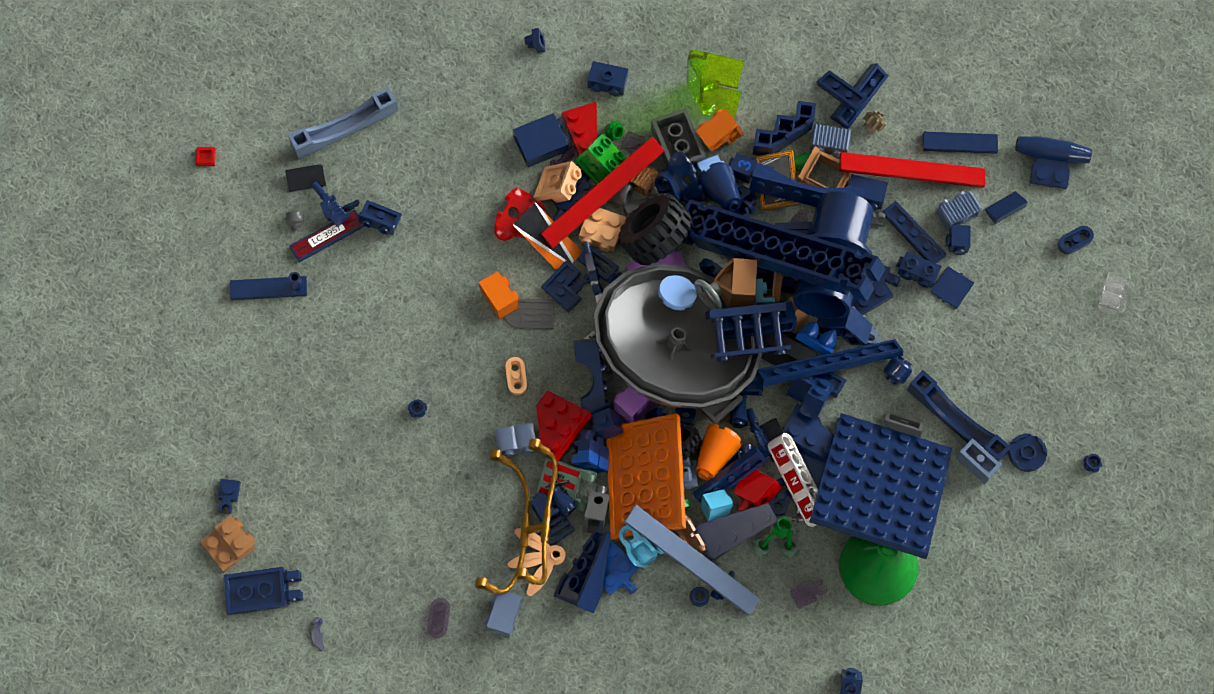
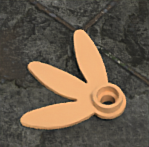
M517 528L514 532L520 539L521 529ZM531 533L528 535L527 545L539 552L526 553L522 568L542 564L541 537L536 533ZM548 543L547 579L552 572L553 566L561 564L566 556L561 546L553 545L550 547ZM555 551L558 552L559 557L554 558L552 553ZM519 556L509 561L508 567L517 568ZM542 565L533 575L538 580L542 578ZM529 583L527 595H534L543 585Z

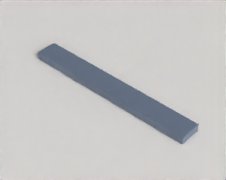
M634 505L623 521L747 615L751 614L760 600L759 597L640 507Z

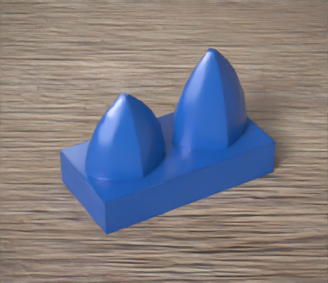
M817 322L803 325L795 337L796 339L821 355L832 353L836 346L837 335L835 329L826 331L820 336L818 335L819 326Z

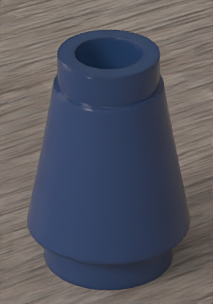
M558 487L554 489L552 500L556 508L559 509V513L567 517L577 508L575 501L559 490Z

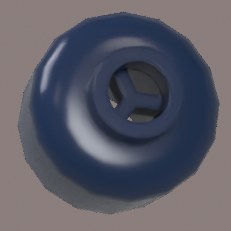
M898 356V358L892 357L884 368V373L887 375L886 379L894 385L897 382L904 384L913 371L910 367L912 364L901 356Z

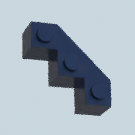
M798 101L795 117L777 115L774 131L756 129L752 155L762 156L778 153L812 130L816 103Z

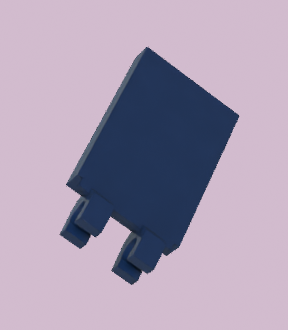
M284 567L224 575L227 614L232 615L284 608L290 605V601L304 600L303 592L300 589L289 591L288 583L302 581V573L299 570L287 571L284 570Z

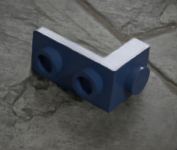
M855 668L842 669L840 694H861L862 672Z

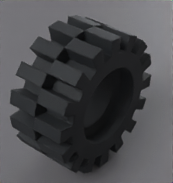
M683 424L680 425L682 459H684V456L688 458L690 454H696V450L699 451L702 446V439L694 425L686 424L685 427Z

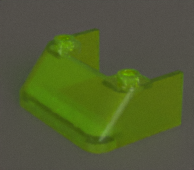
M691 50L687 59V86L702 113L712 115L718 110L726 108L733 119H735L742 92L719 87V85L738 88L744 66L743 60L699 50Z

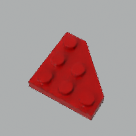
M547 390L536 405L539 438L541 444L550 449L558 462L592 415L589 411Z

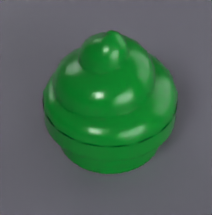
M613 121L605 126V133L609 139L618 140L622 137L624 129L619 122Z

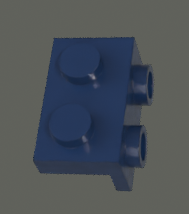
M367 200L362 212L359 214L358 222L364 227L378 229L382 234L394 235L402 213Z

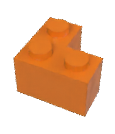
M726 108L715 112L712 119L701 123L696 130L711 152L725 142L731 145L744 135Z

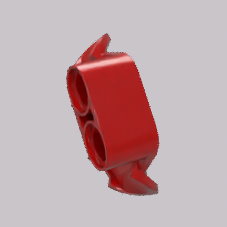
M516 187L505 197L508 203L503 213L498 211L496 215L494 233L498 239L503 241L510 240L514 236L525 238L513 224L534 203H537L545 212L543 203L539 201L533 202L531 194ZM509 209H516L518 216L516 218L510 217L508 214Z

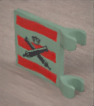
M549 457L545 460L536 493L542 492L546 497L548 496L553 471L552 460ZM558 461L555 488L558 487L559 490L572 498L577 506L576 509L585 511L588 501L576 498L582 478L588 482H593L596 479L597 473Z

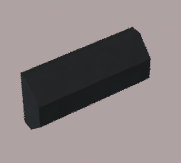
M783 332L781 333L783 346L791 345V349L786 350V354L774 355V352L763 353L761 359L772 365H779L815 357L818 355V352L796 339L797 334ZM774 334L762 335L764 348L775 347Z

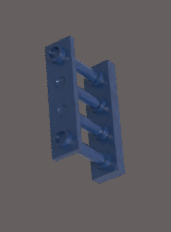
M786 302L716 309L705 312L706 320L712 319V323H715L718 353L711 354V359L717 358V362L727 361L731 356L774 352V355L786 354V350L791 349V345L783 346L779 318L781 312L786 310ZM769 313V317L772 318L775 347L764 348L760 320L762 314ZM750 315V319H753L756 349L745 350L741 322L743 316ZM731 317V321H734L737 351L726 352L722 322L724 318Z

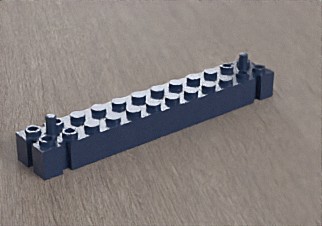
M691 199L685 206V209L691 216V227L687 231V236L683 238L682 243L688 245L695 243L698 248L732 259L757 260V267L845 295L851 292L854 298L868 301L875 289L872 285L873 282H879L885 271V267L879 257L872 254L864 253L861 256L858 250L711 205H707L705 208L701 202Z

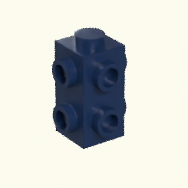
M906 252L904 257L900 256L896 267H899L897 274L901 278L908 281H916L924 288L933 287L941 269L940 265L909 252Z

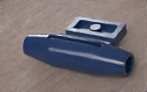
M1018 136L1015 145V151L1037 158L1031 168L1029 183L1055 188H1068L1070 170L1067 163H1090L1092 156L1091 148L1071 141L1042 136Z

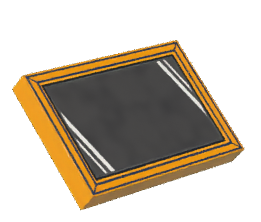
M792 150L756 156L757 163L774 167V170L797 181L794 152ZM760 193L762 210L799 204L798 202Z

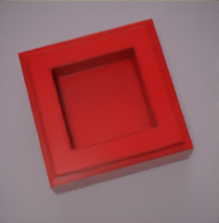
M197 147L196 166H215L216 148Z

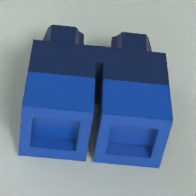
M591 430L580 431V440L574 441V444L578 446V455L572 456V463L584 470L596 473L608 472L609 449L603 446L604 438L593 436L594 432Z

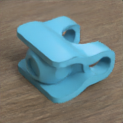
M626 525L620 529L619 539L626 547L627 555L635 566L646 568L649 563L655 560L657 553H664L630 526ZM628 530H631L634 538H629L627 540L625 538V533Z

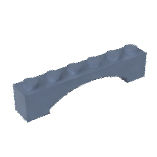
M389 87L372 94V97L362 105L335 120L305 129L304 127L289 134L290 145L297 158L301 159L398 112L397 101Z

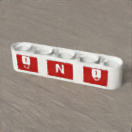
M783 433L770 441L768 448L805 523L810 527H814L816 524L810 523L809 520L818 489L792 437L787 433Z

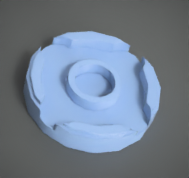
M668 276L662 280L658 288L659 298H662L663 303L667 307L674 310L690 308L697 297L694 285L682 276Z

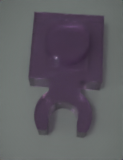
M822 579L817 580L812 587L807 582L790 590V594L798 609L816 602L817 598L815 595L823 596L827 593V588L824 590L818 589V585L823 583Z

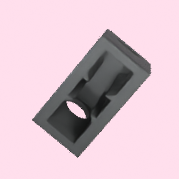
M598 485L595 492H590L584 517L583 532L592 534L596 528L604 530L610 497L605 486Z

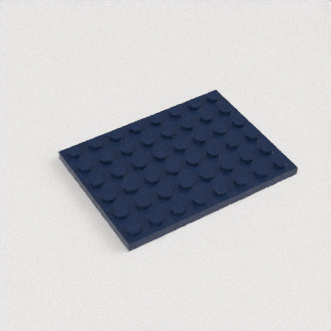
M841 413L809 522L927 559L952 448Z

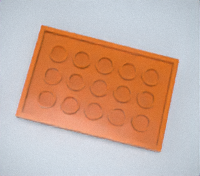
M676 413L622 424L623 433L607 439V448L609 449L608 487L610 495L611 540H620L619 531L627 525L623 521L634 505L640 507L670 531L685 529L680 415ZM631 530L625 533L626 539L634 538Z

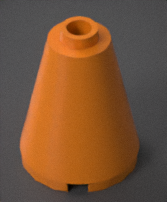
M718 424L707 426L696 466L697 475L701 479L708 480L714 478L740 449L742 445L740 443L741 438L727 427L723 430L718 428Z

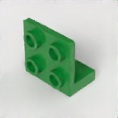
M602 133L574 161L597 184L622 163L626 157Z

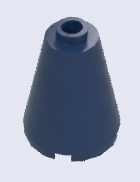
M724 162L709 165L710 168L706 172L703 170L698 178L699 184L703 185L704 193L724 210L730 212L737 211L742 201L733 169Z

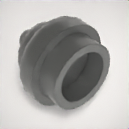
M301 211L287 212L285 217L287 225L295 231L298 230V227L304 220V216H301Z

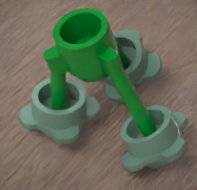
M777 515V522L766 528L771 532L765 540L754 539L752 541L753 547L750 549L752 554L762 559H767V553L770 550L769 541L773 537L782 538L788 536L786 540L778 544V549L781 550V557L788 559L789 557L800 555L797 543L792 540L794 531L791 530V521Z

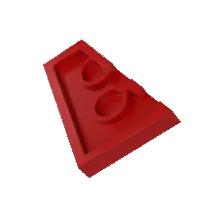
M596 101L562 112L563 120L578 156L597 139Z

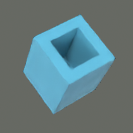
M723 489L703 494L700 508L707 521H712L730 515L733 502Z

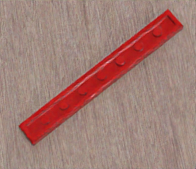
M650 137L540 233L551 248H554L664 152L663 148L654 137Z
M841 152L839 155V172L979 188L985 187V168Z

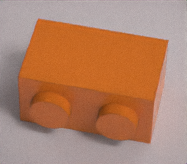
M498 271L478 282L481 293L499 319L519 308L517 293L515 290H510L507 278L505 276L502 277Z

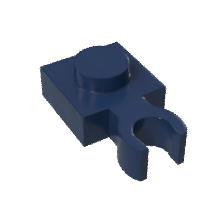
M220 480L217 496L218 499L223 500L219 505L220 513H222V509L225 506L229 507L228 513H232L231 502H238L240 481Z

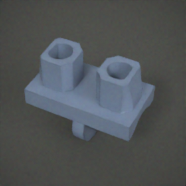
M684 456V459H682L684 488L691 490L698 486L696 460H691L690 457Z

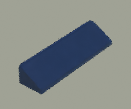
M878 63L871 64L854 85V88L867 96L870 101L889 75ZM841 103L830 118L844 128L849 129L866 105L855 113Z

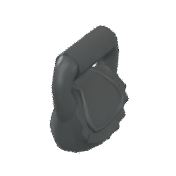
M628 182L607 202H614L619 206L626 205L632 197L634 186Z

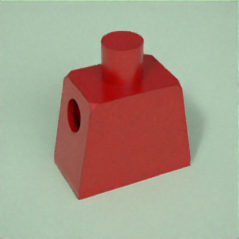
M755 470L738 482L734 494L741 501L736 510L741 512L751 507L754 508L770 503L782 487L776 479Z

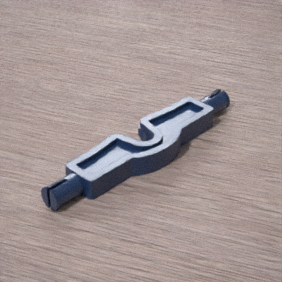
M590 242L582 243L584 258L598 305L604 290L599 282L600 275L594 254L591 251Z

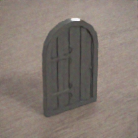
M519 299V308L505 316L508 324L515 328L554 329V300Z

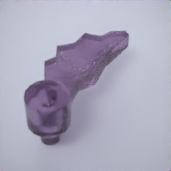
M572 145L562 154L560 159L551 160L550 166L572 161V157L575 155V146Z

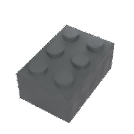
M686 108L651 119L652 134L664 150L661 156L665 166L669 165L671 156L678 151H682L695 168H697V162L706 159L705 152Z

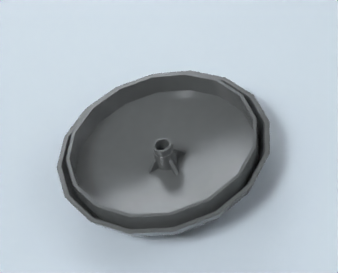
M655 263L625 271L604 288L594 312L597 344L612 372L638 395L667 407L701 409L734 398L754 380L763 353L731 356L729 360L717 362V358L711 359V354L718 353L715 323H712V319L706 320L705 312L711 309L703 303L698 294L693 305L690 308H685V310L671 309L663 303L662 298H659L658 288L662 280L668 276H682L693 285L698 279L704 280L710 285L714 282V277L688 266ZM719 296L722 303V309L728 308L722 300L721 296ZM755 336L743 337L745 350L756 349ZM736 338L724 340L726 352L737 351Z

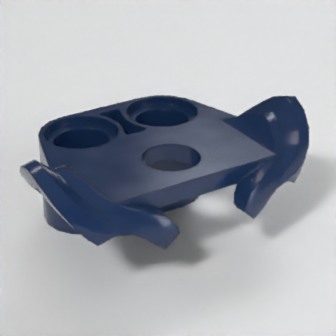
M682 151L674 153L669 160V165L663 168L655 179V187L660 195L661 193L671 194L678 201H684L686 204L690 199L697 202L705 201L704 188L698 182L695 175V167ZM683 177H691L692 183L686 184L683 181Z

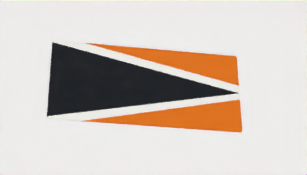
M534 203L513 226L555 270L566 260L572 264L582 251L568 236L554 248H551L540 233L554 221L537 203Z

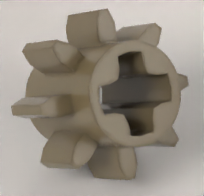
M878 110L867 112L863 117L866 121L864 127L873 133L876 130L878 132L882 131L887 125L883 122L886 117Z

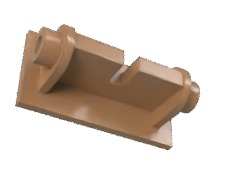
M685 516L686 528L675 530L679 538L699 553H706V544L703 543L699 534H695L696 528L692 523V519Z

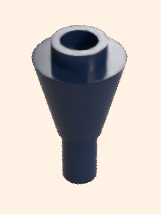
M744 393L740 394L743 397V401L735 407L729 419V423L738 429L748 425L747 395Z

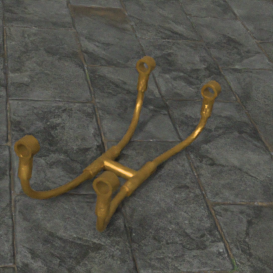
M536 438L529 440L528 448L548 455L553 464L543 521L539 524L529 525V490L521 470L511 462V459L502 455V451L497 449L490 451V460L499 461L506 466H510L518 474L524 490L525 511L522 517L519 546L521 548L520 556L511 582L504 589H497L496 586L488 582V579L478 577L475 582L477 589H485L492 594H505L513 588L517 579L536 585H543L546 582L547 543L549 540L552 511L550 507L558 468L555 455L549 448L541 444V440ZM539 531L542 532L541 580L529 574L527 569L522 568L525 549L528 544V535Z

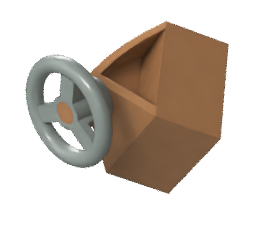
M732 259L723 267L710 285L704 280H696L694 287L698 296L711 310L722 309L719 296H721L728 308L753 306L756 292L757 260Z

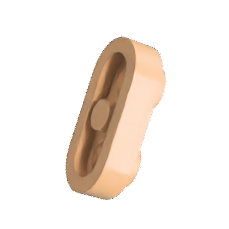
M512 357L507 360L505 365L508 390L511 394L520 396L527 390L525 365L522 359ZM513 366L519 367L517 371H513L511 368ZM520 384L521 388L515 389L514 385Z

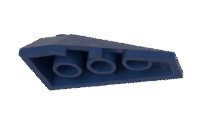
M599 528L593 531L584 544L580 557L572 561L573 567L568 574L564 573L561 577L554 597L594 613L602 595L611 537L610 532Z

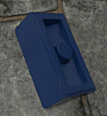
M1015 191L985 208V211L994 224H997L1025 208L1028 202Z

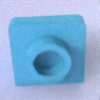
M757 278L755 302L771 304V302L775 301V297H763V294H767V284L763 282L762 278Z

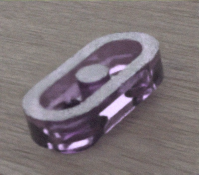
M437 598L430 605L427 630L433 638H442L447 633L450 604L446 599ZM438 605L444 606L441 611H438L436 608ZM439 624L441 628L440 630H435L434 626Z

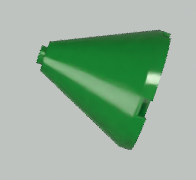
M854 536L845 544L839 559V572L846 589L855 598L870 605L885 606L900 601L911 591L918 576L917 556Z

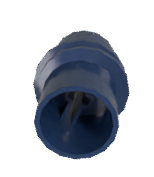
M836 191L822 194L817 201L811 229L806 235L858 250L861 256L864 253L872 254V251L866 246L873 217V207L862 197L851 193ZM798 280L793 301L799 310L808 315L821 319L836 320L844 318L850 313L853 295L851 292L845 295Z

